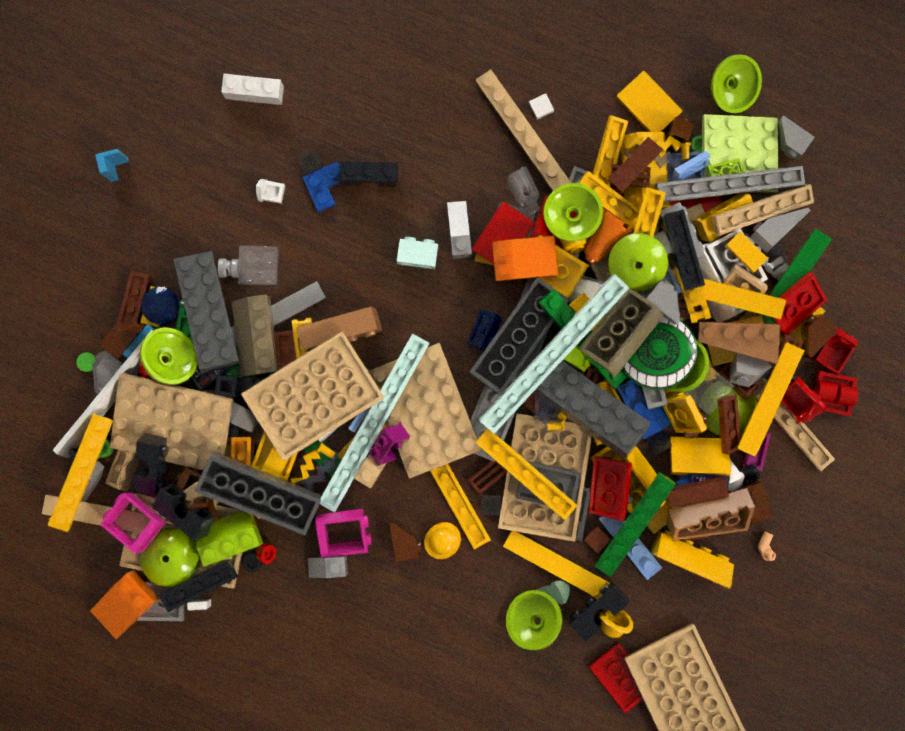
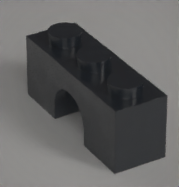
M340 161L339 185L358 186L360 183H376L377 186L396 187L398 183V163Z
M217 375L215 395L243 397L241 395L243 392L264 379Z
M144 433L137 440L135 458L145 461L149 468L141 467L134 475V493L155 498L159 489L165 487L166 482L163 480L167 469L165 458L169 450L167 438Z
M173 484L160 488L152 508L173 523L175 527L186 533L189 538L196 541L207 536L216 516L204 507L194 508L187 512L184 506L187 494Z
M614 581L609 584L605 583L601 586L599 593L595 597L593 595L590 596L581 609L577 608L571 613L570 625L587 641L600 630V622L595 618L594 614L600 609H607L616 616L630 604L629 597Z

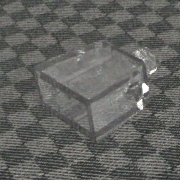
M526 166L509 174L507 185L520 208L526 206L530 214L539 211L540 207L536 201L538 200L539 192Z

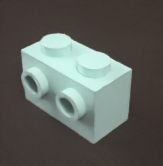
M413 237L400 239L397 264L435 269L438 244L434 240L424 239L423 242L416 241V238Z

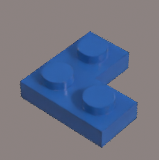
M337 162L303 176L318 212L336 205L328 188L339 183V165Z

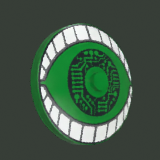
M663 316L623 366V372L632 382L650 390H664L680 384L692 371L697 358V344L692 331L682 320L674 325Z

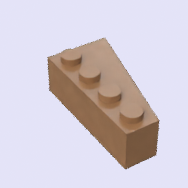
M373 307L296 327L302 350H308L309 352L342 331L349 342L356 341L358 337H371L378 332H382L377 309Z
M697 322L698 342L778 364L779 324Z
M745 488L731 492L726 497L671 509L668 511L666 524L673 541L747 531L755 505L748 489Z

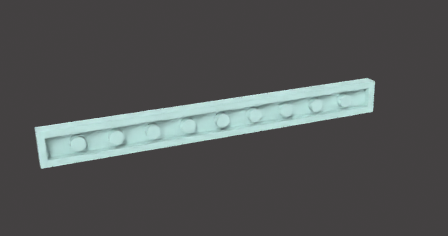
M613 274L483 414L479 421L495 434L629 287Z
M414 334L411 335L381 389L384 399L371 407L325 489L320 505L336 512L427 349L429 342Z

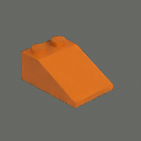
M555 236L492 242L496 281L558 275Z
M133 570L125 574L90 611L115 639H118L160 598Z

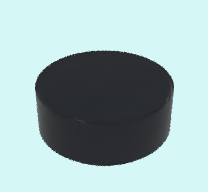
M754 465L745 466L740 470L744 474L743 482L746 484L755 483L760 479L759 469Z
M256 552L247 554L243 559V566L248 572H256L263 566V563L257 560Z

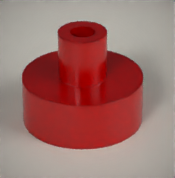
M264 543L256 548V558L259 562L269 564L274 560L276 548L273 545Z

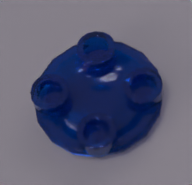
M166 287L150 289L144 295L141 304L143 315L148 321L157 325L171 322L179 313L180 308L177 295Z

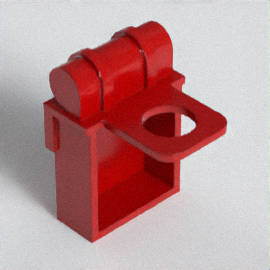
M834 326L838 331L819 349L812 361L833 374H839L852 352L855 351L858 340L852 335L845 333L841 328L839 329Z
M799 377L789 383L781 400L785 407L795 416V419H797L796 424L811 421L815 416L820 415L826 410V405L820 401L821 397L814 390H811Z

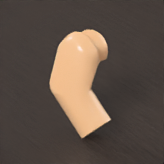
M764 531L758 544V550L764 560L773 561L776 554L769 545L773 535Z

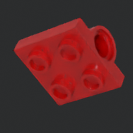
M817 371L814 391L821 397L820 401L826 405L824 412L851 416L852 407L856 405L859 395L858 388H856L857 378Z

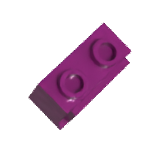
M401 422L397 426L393 425L383 428L371 447L369 454L378 466L396 460L397 457L391 450V447L393 446L395 449L402 448L401 441L410 439V435Z

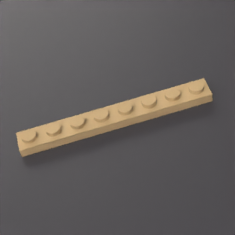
M492 70L475 80L477 85L550 189L554 191L564 184L571 183Z

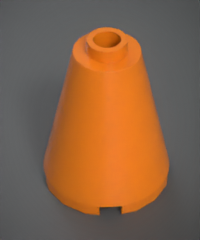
M603 209L602 222L597 231L589 237L583 252L586 254L585 259L592 264L595 262L600 263L610 254L613 246L623 237L632 234L634 229L626 226L622 220Z

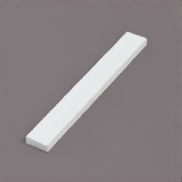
M142 342L56 445L53 451L57 455L69 458L68 452L72 448L77 449L81 444L92 415L96 414L103 417L114 404L119 374L125 373L137 376L140 370V347Z

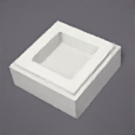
M547 94L529 101V105L537 120L554 112Z
M211 599L192 600L187 603V608L189 610H206L211 606Z

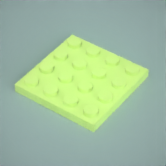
M704 114L702 116V153L707 151L710 154L707 166L740 158L745 173L778 169V118ZM733 162V163H729V164H727V165L730 166V167H732L733 164H734V162ZM736 164L734 169L740 172L739 166ZM706 166L704 168L705 177H710ZM724 167L722 172L728 175L730 170ZM712 170L713 176H717L718 173ZM770 189V190H762V191H754V192H746V193L776 194V193H778V189Z

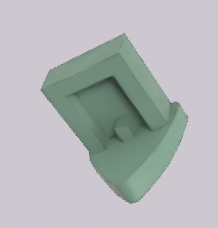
M555 581L537 590L549 594L557 604L560 603L562 605L566 603L569 597L570 585L563 581Z

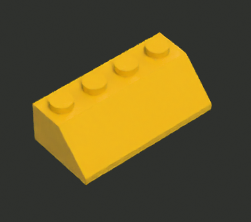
M636 132L624 135L621 146L622 164L639 147L635 144L630 149H627V146L635 138L639 142L643 137L645 139L650 137L655 143L660 138L665 142V132ZM662 151L648 166L651 167L649 188L655 189L656 183L669 182L666 151ZM635 179L634 181L645 182V179ZM629 186L624 191L625 199L640 209L646 188ZM663 202L661 209L670 207V202Z
M605 446L590 457L593 463L594 456L632 463L629 495L633 498V501L627 506V510L631 513L657 474L637 446L626 460ZM668 496L661 506H663L667 502Z
M665 530L664 533L658 531L650 550L651 554L727 588L731 587L734 564L728 562L730 558L718 554L716 557L711 554L712 550L700 546V549L693 547L694 542L687 539L673 541L669 531Z

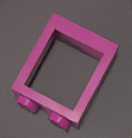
M122 493L116 498V504L112 509H109L103 515V521L100 525L134 554L143 553L167 521L133 493ZM130 502L151 519L136 540L115 524Z
M363 509L317 514L315 523L321 558L368 553V545H371V534L366 531V527H369L368 515L364 516ZM359 520L362 540L329 544L326 524Z

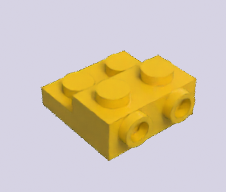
M668 392L665 395L668 404L663 406L676 433H702L707 429L691 395H684L683 392Z

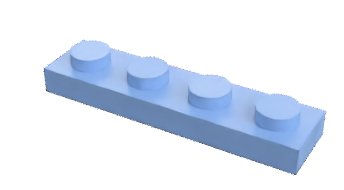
M603 516L598 518L613 538L625 522ZM638 538L627 553V556L648 580L662 567Z

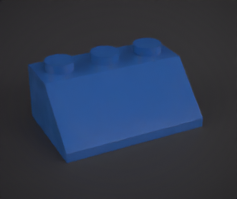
M629 380L616 388L621 402L651 423L649 430L642 439L661 431L671 424L663 406L648 410L641 386Z

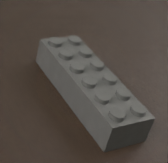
M212 251L173 259L201 374L239 366Z
M538 277L469 372L470 375L500 396L554 322L538 303L554 288ZM555 290L566 303L569 301L567 297Z
M561 361L532 392L625 460L651 425L645 418L564 361Z
M211 451L194 491L302 535H306L321 502V495L214 451Z

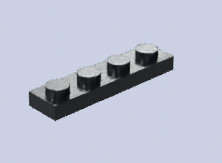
M684 209L664 214V221L684 291L705 286Z
M230 559L160 593L159 597L167 612H170L236 579L238 574Z

